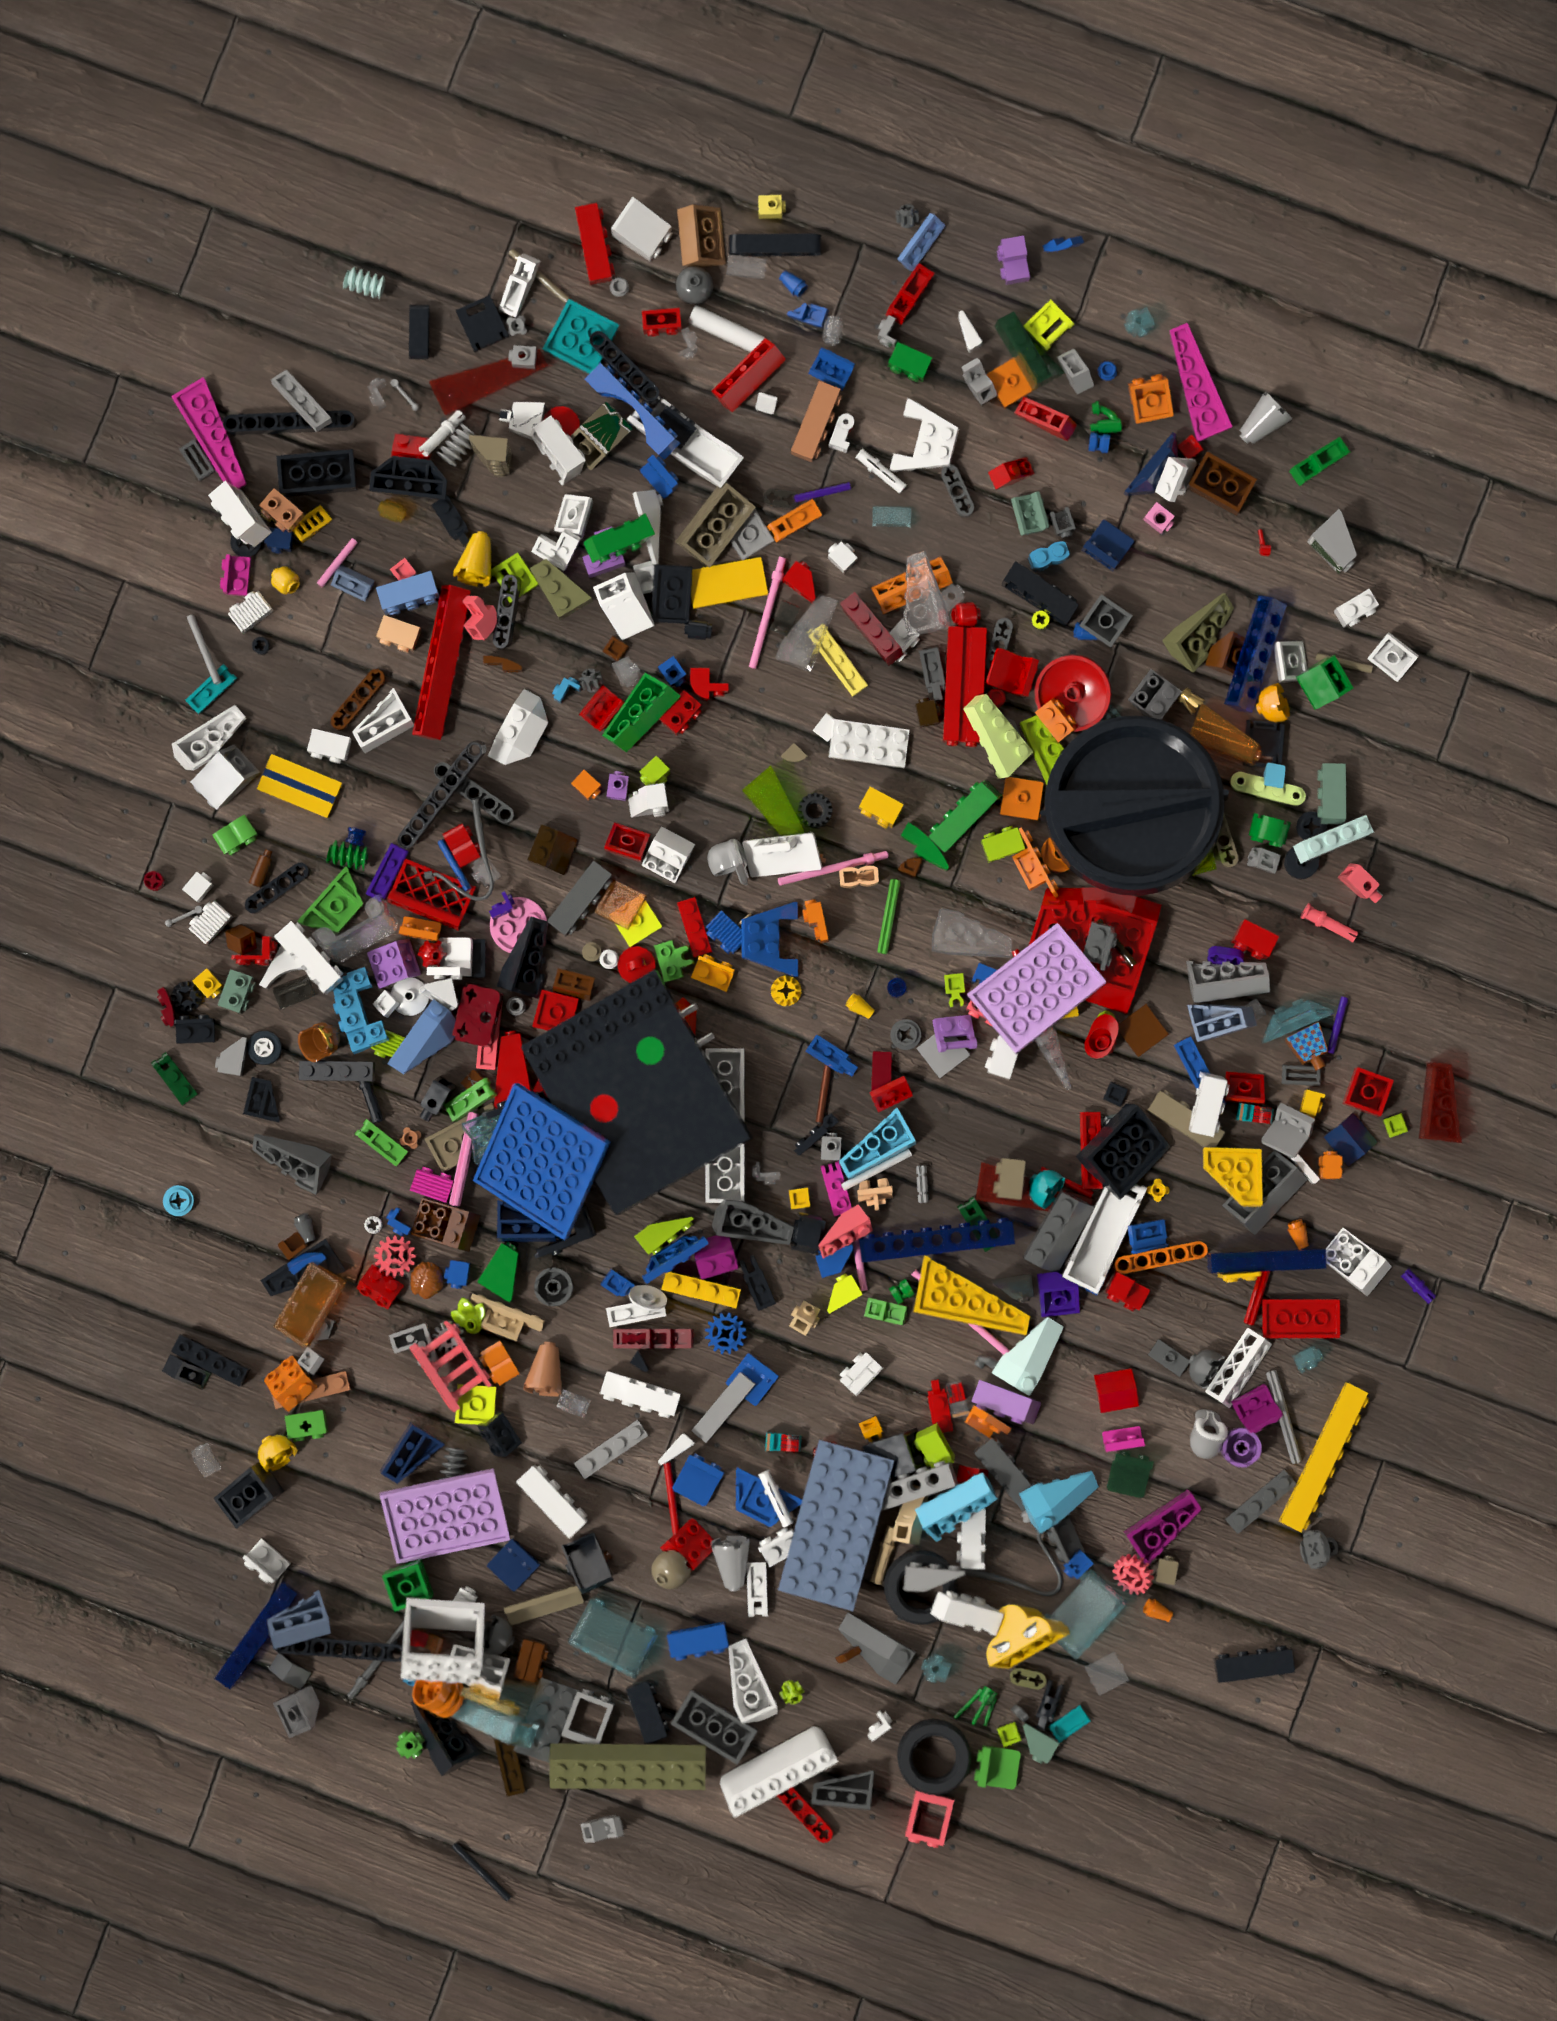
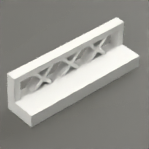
M1247 1328L1205 1392L1230 1408L1232 1405L1231 1401L1237 1398L1272 1344ZM1250 1335L1257 1338L1253 1345L1247 1346L1246 1341ZM1244 1352V1359L1236 1362L1235 1357L1237 1354ZM1233 1368L1234 1374L1232 1377L1225 1379L1227 1369ZM1222 1384L1223 1390L1219 1396L1213 1393L1215 1387Z

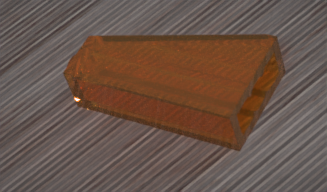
M1201 704L1190 735L1206 749L1252 765L1260 760L1262 750H1260L1259 743L1209 707Z

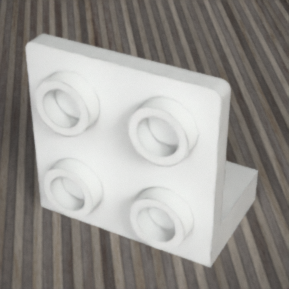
M785 1527L777 1532L778 1536L773 1539L769 1536L760 1541L761 1545L758 1546V1549L769 1567L787 1558L794 1534L793 1528L788 1530Z
M263 1538L243 1557L245 1560L244 1564L252 1571L256 1569L260 1573L259 1577L266 1583L275 1582L291 1564Z

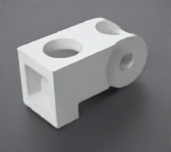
M845 413L838 418L829 442L830 448L847 453L850 444L846 442L848 433L854 427V418L850 414Z

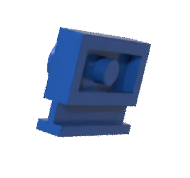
M1164 1219L1128 1226L1132 1254L1168 1247V1244H1166L1167 1234Z

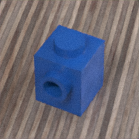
M450 1260L449 1268L446 1267L444 1279H447V1283L451 1284V1288L462 1289L463 1286H467L471 1263Z

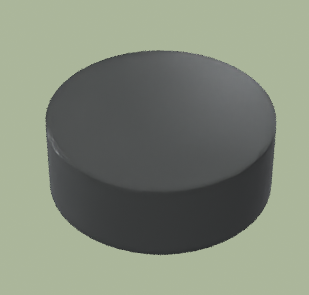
M1017 1704L1010 1709L1023 1723L1028 1720L1029 1716Z

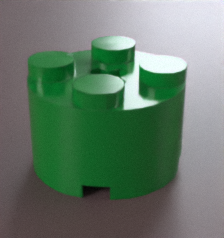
M1254 813L1248 835L1251 836L1250 840L1263 843V840L1270 841L1269 845L1282 848V844H1286L1291 822L1287 821L1286 825H1284V820L1261 815L1258 818V814Z

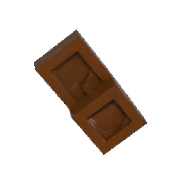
M483 656L484 666L502 665L503 673L523 672L522 666L511 660L496 656Z

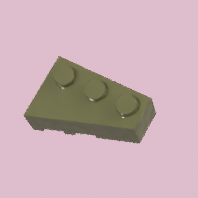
M547 559L530 568L532 575L559 620L593 602L587 593Z

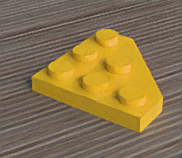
M1204 1147L1203 1168L1241 1206L1262 1207V1150Z

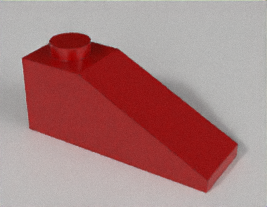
M1023 397L1015 411V414L1066 441H1069L1077 427V424L1070 416L1026 397Z

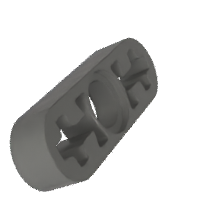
M951 464L950 466L943 467L941 477L958 515L964 518L971 516L974 505L957 467ZM947 469L955 472L953 479L954 481L958 479L959 482L948 485V483H951V479L949 476H945ZM960 486L963 489L962 495L955 496L952 493V488ZM966 496L967 499H964V503L966 506H970L968 513L960 510L962 503L961 501L957 503L956 500H961Z
M1007 618L999 619L995 625L985 663L988 671L991 667L989 661L992 662L994 655H991V652L995 654L996 651L993 646L994 642L997 640L1002 641L1005 645L1004 649L1007 650L1013 629L1012 622ZM1003 622L1007 623V627H1009V630L1006 629L1004 632V636H1007V639L995 636L996 633L1000 635L1001 628L999 625H1002Z

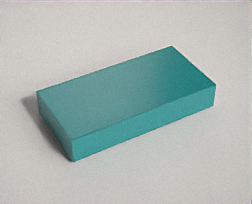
M1078 1705L1048 1727L1060 1743L1091 1722L1081 1705Z

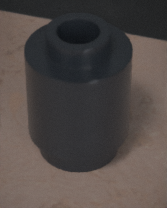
M689 620V623H685L684 634L688 635V639H711L712 624L708 623V621Z

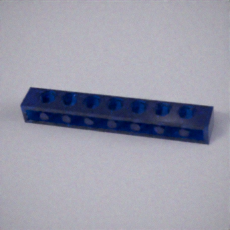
M1009 1218L997 1219V1223L990 1224L989 1220L978 1221L976 1226H971L970 1222L960 1223L959 1228H951V1225L940 1226V1230L932 1231V1227L920 1228L921 1232L913 1233V1229L902 1230L901 1235H894V1232L882 1233L883 1237L876 1238L875 1234L863 1236L864 1239L859 1240L862 1263L1016 1244L1013 1221H1009ZM993 1227L1000 1230V1236L996 1239L991 1238L989 1235V1231ZM973 1230H978L981 1233V1238L978 1241H973L970 1237V1233ZM954 1232H959L962 1235V1240L959 1243H954L951 1240V1235ZM936 1234L941 1235L943 1238V1242L939 1246L934 1245L932 1242V1237ZM918 1236L924 1241L923 1246L920 1248H916L913 1245L914 1238ZM902 1239L904 1241V1248L902 1250L895 1249V1240ZM878 1241H882L885 1244V1250L881 1253L875 1250V1244Z

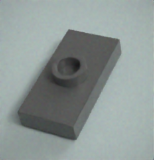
M1159 1339L1148 1353V1356L1179 1377L1189 1364L1187 1358Z

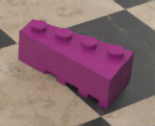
M1186 1490L1123 1532L1139 1557L1144 1558L1143 1563H1149L1150 1565L1152 1560L1164 1550L1181 1529L1185 1528L1200 1512L1201 1507L1192 1493Z

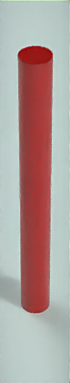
M671 1462L663 1465L672 1532L674 1535L680 1527L675 1491H673Z

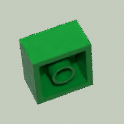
M422 1559L385 1570L382 1574L394 1612L406 1608L407 1598L431 1600L434 1596Z

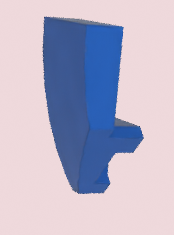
M1082 236L1072 237L1066 241L1062 237L1051 240L1043 245L1044 251L1050 252L1065 250L1079 246L1084 241Z
M804 303L794 311H789L787 315L801 322L823 328L829 310Z
M303 1253L291 1260L287 1265L294 1275L308 1263L315 1268L326 1257L323 1253Z
M610 1269L600 1284L616 1296H626L636 1286L612 1269Z

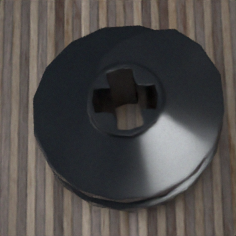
M1293 847L1287 852L1284 860V867L1287 873L1296 879L1311 877L1319 867V856L1306 861L1304 867H1302V864L1299 865L1297 863L1299 859Z

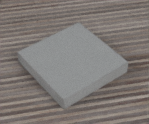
M754 509L730 542L741 560H746L775 542V540Z
M935 1034L916 1048L939 1079L970 1056L965 1048L950 1049L939 1053ZM957 1037L944 1038L945 1042L959 1041Z

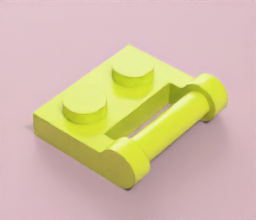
M1050 300L1023 328L1045 351H1048L1051 348L1050 345L1068 328L1071 329L1074 323ZM1060 319L1063 323L1048 338L1044 339L1042 335Z

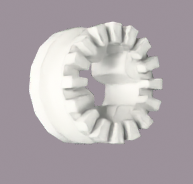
M375 1216L367 1218L364 1223L366 1231L372 1234L380 1232L383 1226L381 1219ZM371 1220L378 1222L379 1225L376 1226V1230L368 1227L371 1224Z

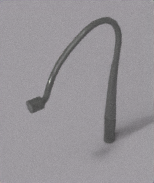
M472 800L479 847L490 881L488 893L482 897H475L466 893L439 873H432V871L424 872L425 879H432L433 876H437L462 895L475 901L487 899L492 894L494 888L493 876L485 849L479 800Z
M1037 1529V1540L1058 1576V1585L1053 1591L1042 1592L1020 1582L992 1573L961 1568V1570H964L965 1575L1013 1585L1042 1596L1054 1595L1060 1590L1062 1585L1059 1568L1041 1539V1533Z

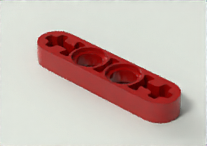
M794 1787L788 1789V1793L791 1796L793 1793L796 1794L789 1803L785 1801L789 1799L786 1794L777 1795L819 1842L827 1843L832 1839L831 1827ZM801 1800L803 1808L798 1811L794 1810L792 1807L793 1801ZM808 1814L816 1816V1822L813 1825H809L805 1821V1817ZM820 1821L823 1823L820 1825V1828L824 1831L828 1830V1838H820V1831L818 1829L815 1832L812 1830Z

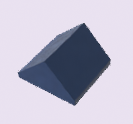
M1354 1113L1350 1114L1323 1137L1333 1150L1342 1157L1347 1166H1350L1365 1155L1377 1143L1376 1139Z

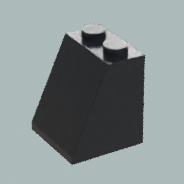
M917 1427L862 1446L863 1452L894 1460L889 1479L926 1466L923 1459L924 1454L922 1451H918L914 1442L918 1432Z

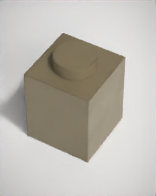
M1163 1555V1558H1158L1155 1582L1175 1585L1179 1564L1178 1561H1174L1175 1557Z

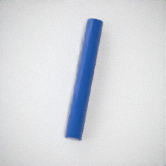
M445 840L438 841L437 844L465 892L469 891L472 887Z

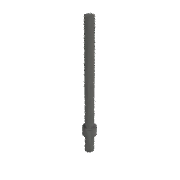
M404 1620L387 1643L396 1644L404 1633ZM382 1649L376 1657H380L382 1655ZM373 1660L362 1676H358L355 1680L356 1684L347 1694L349 1698L353 1700L361 1688H365L368 1684V1679L382 1661Z

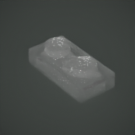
M729 255L727 275L764 279L767 259Z

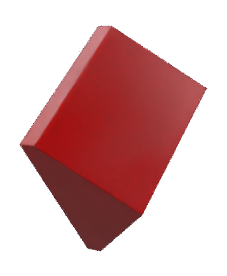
M614 823L604 850L642 862L650 834Z
M1226 1071L1225 1079L1227 1084H1229L1227 1096L1224 1095L1223 1097L1224 1101L1264 1104L1263 1074Z
M1132 1368L1094 1375L1100 1413L1139 1406Z

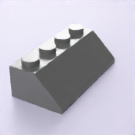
M1274 1150L1262 1163V1207H1243L1232 1196L1222 1206L1245 1228L1256 1235L1306 1182L1307 1178L1295 1165Z
M1061 1188L1026 1249L1024 1259L1042 1269L1058 1272L1095 1206Z

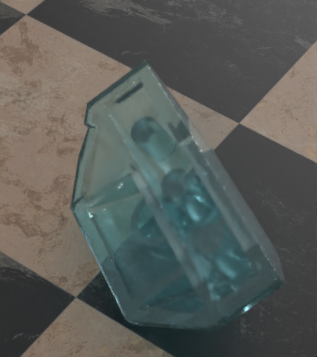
M1302 998L1292 1002L1293 1006L1286 1009L1285 1006L1274 1010L1275 1014L1271 1015L1261 1042L1262 1044L1335 1014L1333 1009L1311 1000L1303 1001Z

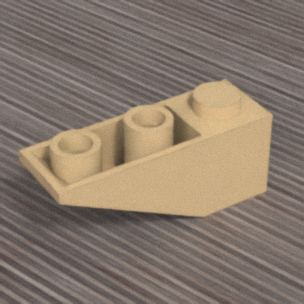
M913 1485V1487H914L915 1489H920V1487H921V1486ZM929 1495L903 1503L895 1521L893 1541L914 1545L920 1544L923 1527L915 1509L927 1502Z

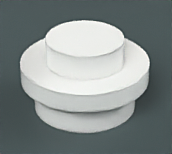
M605 950L602 952L600 963L604 968L612 969L617 966L619 957L615 951Z

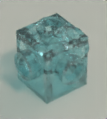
M1147 307L1140 311L1138 309L1130 311L1124 324L1127 333H1131L1133 338L1136 336L1141 338L1149 334L1148 330L1153 329L1155 326V322Z
M934 1654V1656L929 1655L928 1659L924 1658L921 1670H924L925 1680L936 1683L938 1680L945 1683L951 1663L944 1661L945 1657ZM938 1666L939 1668L937 1671H933L932 1667Z

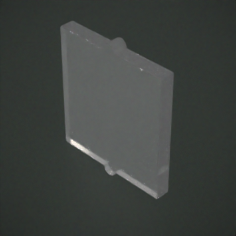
M1115 1652L1084 1667L1091 1679L1090 1683L1094 1685L1099 1696L1129 1681L1123 1669L1124 1665L1120 1663Z

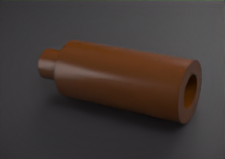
M265 849L264 854L259 855L248 882L249 884L262 888L272 863V859H270L272 851Z

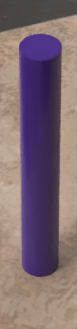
M849 482L797 494L794 495V499L797 503L851 490Z
M1341 996L1328 1044V1053L1334 1054L1348 1002L1346 997Z

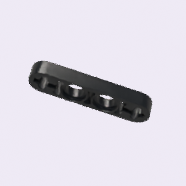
M506 575L502 580L497 609V623L493 634V643L497 648H508L512 643L521 589V580L516 575ZM513 581L515 582V585L511 586L508 584V582ZM506 591L514 592V594H506ZM507 597H510L513 602L509 608L504 603ZM504 616H507L510 621L506 627L501 622ZM503 637L506 639V642L502 643L499 641V638Z
M304 863L294 864L248 897L245 901L246 910L252 914L259 913L309 876V868ZM297 867H300L301 869L305 868V870L303 871V876L297 875L296 877H294L295 879H297L296 882H294L293 878L290 875H288V873L290 872L292 873V875L297 873ZM283 877H287L290 880V885L287 888L280 886L279 882ZM271 888L274 890L275 895L272 899L264 897L266 889ZM260 894L266 903L263 905L262 902H259L256 910L253 908L249 909L250 901H258L259 898L257 896Z

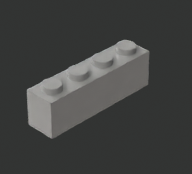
M1186 961L1194 1004L1270 992L1269 973L1266 963L1240 962L1239 965H1233L1230 962L1211 964V961H1203V964H1193V961Z

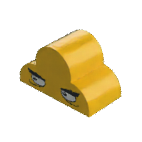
M1017 1605L1004 1606L999 1610L1004 1616L996 1637L988 1646L987 1661L990 1667L1010 1669L1068 1636L1070 1632L1063 1622L1044 1618L1043 1614L1037 1609Z

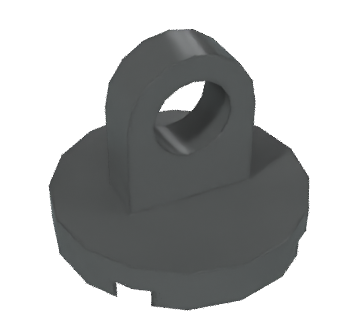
M1310 1530L1304 1533V1539L1300 1543L1302 1559L1312 1569L1323 1568L1327 1565L1329 1557L1336 1555L1338 1552L1337 1542L1331 1537L1326 1538L1319 1530Z

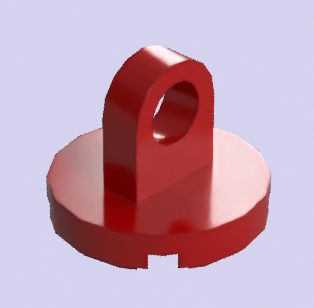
M639 946L630 947L623 951L617 964L618 972L628 983L634 982L656 968L655 959L651 952Z

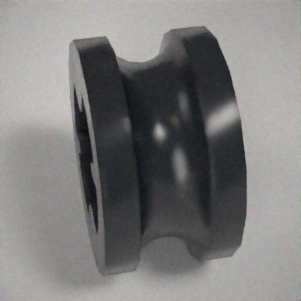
M257 637L252 642V649L257 654L264 655L269 652L270 643L264 637ZM259 641L266 643L262 651L261 649H256Z

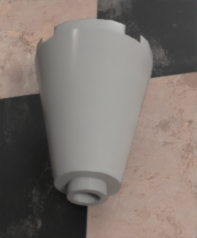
M1265 392L1240 429L1242 433L1240 437L1247 444L1249 442L1254 444L1293 418Z
M726 1536L727 1540L723 1541L717 1538L711 1542V1548L724 1586L729 1591H738L740 1587L744 1586L750 1540L746 1539L745 1536Z

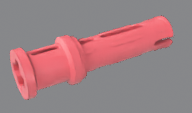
M1310 903L1306 905L1300 918H1306L1315 923V926H1323L1352 943L1354 942L1358 931L1326 916L1327 913L1325 911L1313 908Z

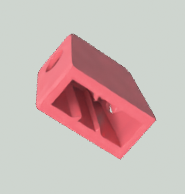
M1350 863L1337 877L1360 898H1370L1374 903H1377L1383 896L1377 890L1380 884L1359 864Z

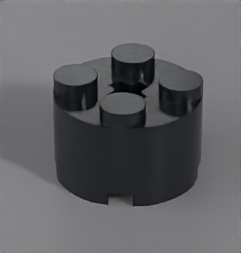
M798 1212L797 1216L800 1217L799 1220L795 1219L791 1241H795L794 1246H791V1250L815 1254L816 1251H820L819 1244L822 1240H819L820 1232H824L825 1221L822 1220L821 1216Z

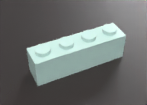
M1364 815L1294 845L1293 848L1300 864L1362 839L1374 833L1367 815Z

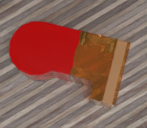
M417 1628L411 1631L410 1645L412 1647L421 1646L431 1650L430 1655L440 1654L445 1638Z

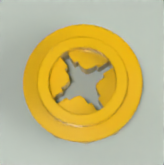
M791 976L778 977L771 986L773 1000L781 1006L795 1004L801 996L800 983ZM785 983H787L788 989L795 990L788 993L787 999H785L784 993L777 991L784 989Z

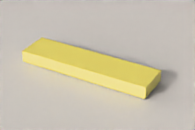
M823 624L808 634L809 639L852 697L868 686Z

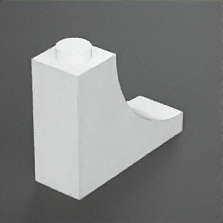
M281 945L259 985L269 989L272 983L280 976L291 971L303 969Z

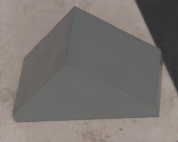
M281 1653L277 1654L269 1667V1670L282 1681L299 1689L303 1688L312 1673Z

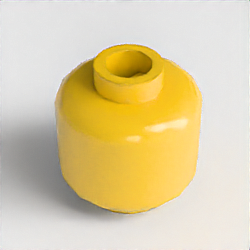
M289 567L276 568L272 572L271 584L284 595L292 594L298 589L300 584L299 576Z

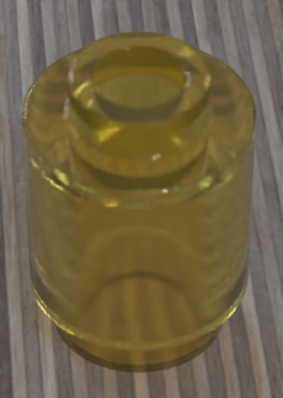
M389 499L381 501L377 509L380 512V517L394 523H402L407 513V509L403 508V505Z

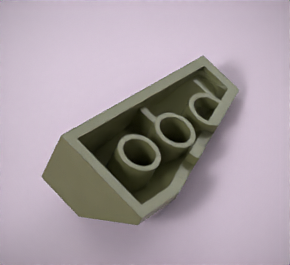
M1226 593L1221 594L1179 624L1162 640L1170 655L1191 672H1194L1206 660L1211 644H1215L1217 640V633L1220 628L1224 627L1234 609Z

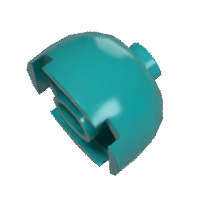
M1044 1170L1038 1175L1034 1174L1029 1180V1184H1031L1029 1195L1032 1201L1043 1209L1048 1208L1054 1202V1196L1057 1191L1059 1192L1063 1188L1065 1178L1053 1170Z

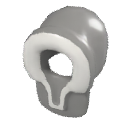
M730 839L727 842L713 846L707 855L708 865L713 875L722 876L736 871L740 883L747 886L749 876L746 867L748 863L741 843L736 839Z
M1207 1409L1196 1411L1194 1428L1190 1434V1446L1193 1453L1200 1458L1211 1459L1217 1456L1222 1450L1223 1443L1227 1440V1427L1221 1422L1219 1414ZM1204 1426L1214 1427L1216 1434L1208 1433L1204 1430Z

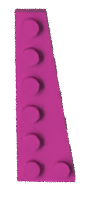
M1188 323L1171 329L1169 333L1197 442H1200L1231 429L1232 425Z
M202 377L171 397L222 481H227L241 489L247 485L226 430L223 427L206 380Z

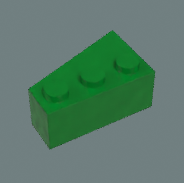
M645 513L634 521H626L621 526L612 527L591 536L583 543L592 563L598 561L604 563L609 561L613 555L620 557L627 553L626 550L631 549L633 552L642 548V543L655 535V532Z

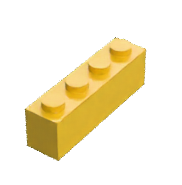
M673 1272L665 1273L661 1289L737 1308L741 1289Z

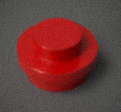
M992 689L988 692V697L997 708L1005 703L1006 696L1002 690Z

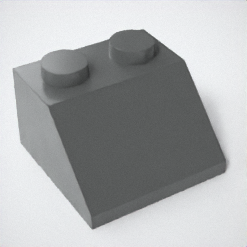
M1101 594L1080 624V627L1109 647H1112L1133 616Z

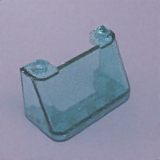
M1092 1569L1086 1571L1079 1578L1081 1580L1079 1585L1054 1613L1050 1615L1046 1613L1044 1615V1618L1059 1620L1067 1626L1070 1634L1057 1641V1643L1075 1660L1085 1652L1128 1603Z
M595 1598V1600L590 1599L568 1643L636 1679L659 1636L656 1634L657 1630L648 1625L645 1628L640 1627L607 1609L604 1606L606 1604L604 1601Z

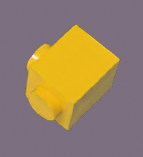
M207 968L193 980L194 984L208 999L212 997L215 999L222 993L221 989L224 986Z

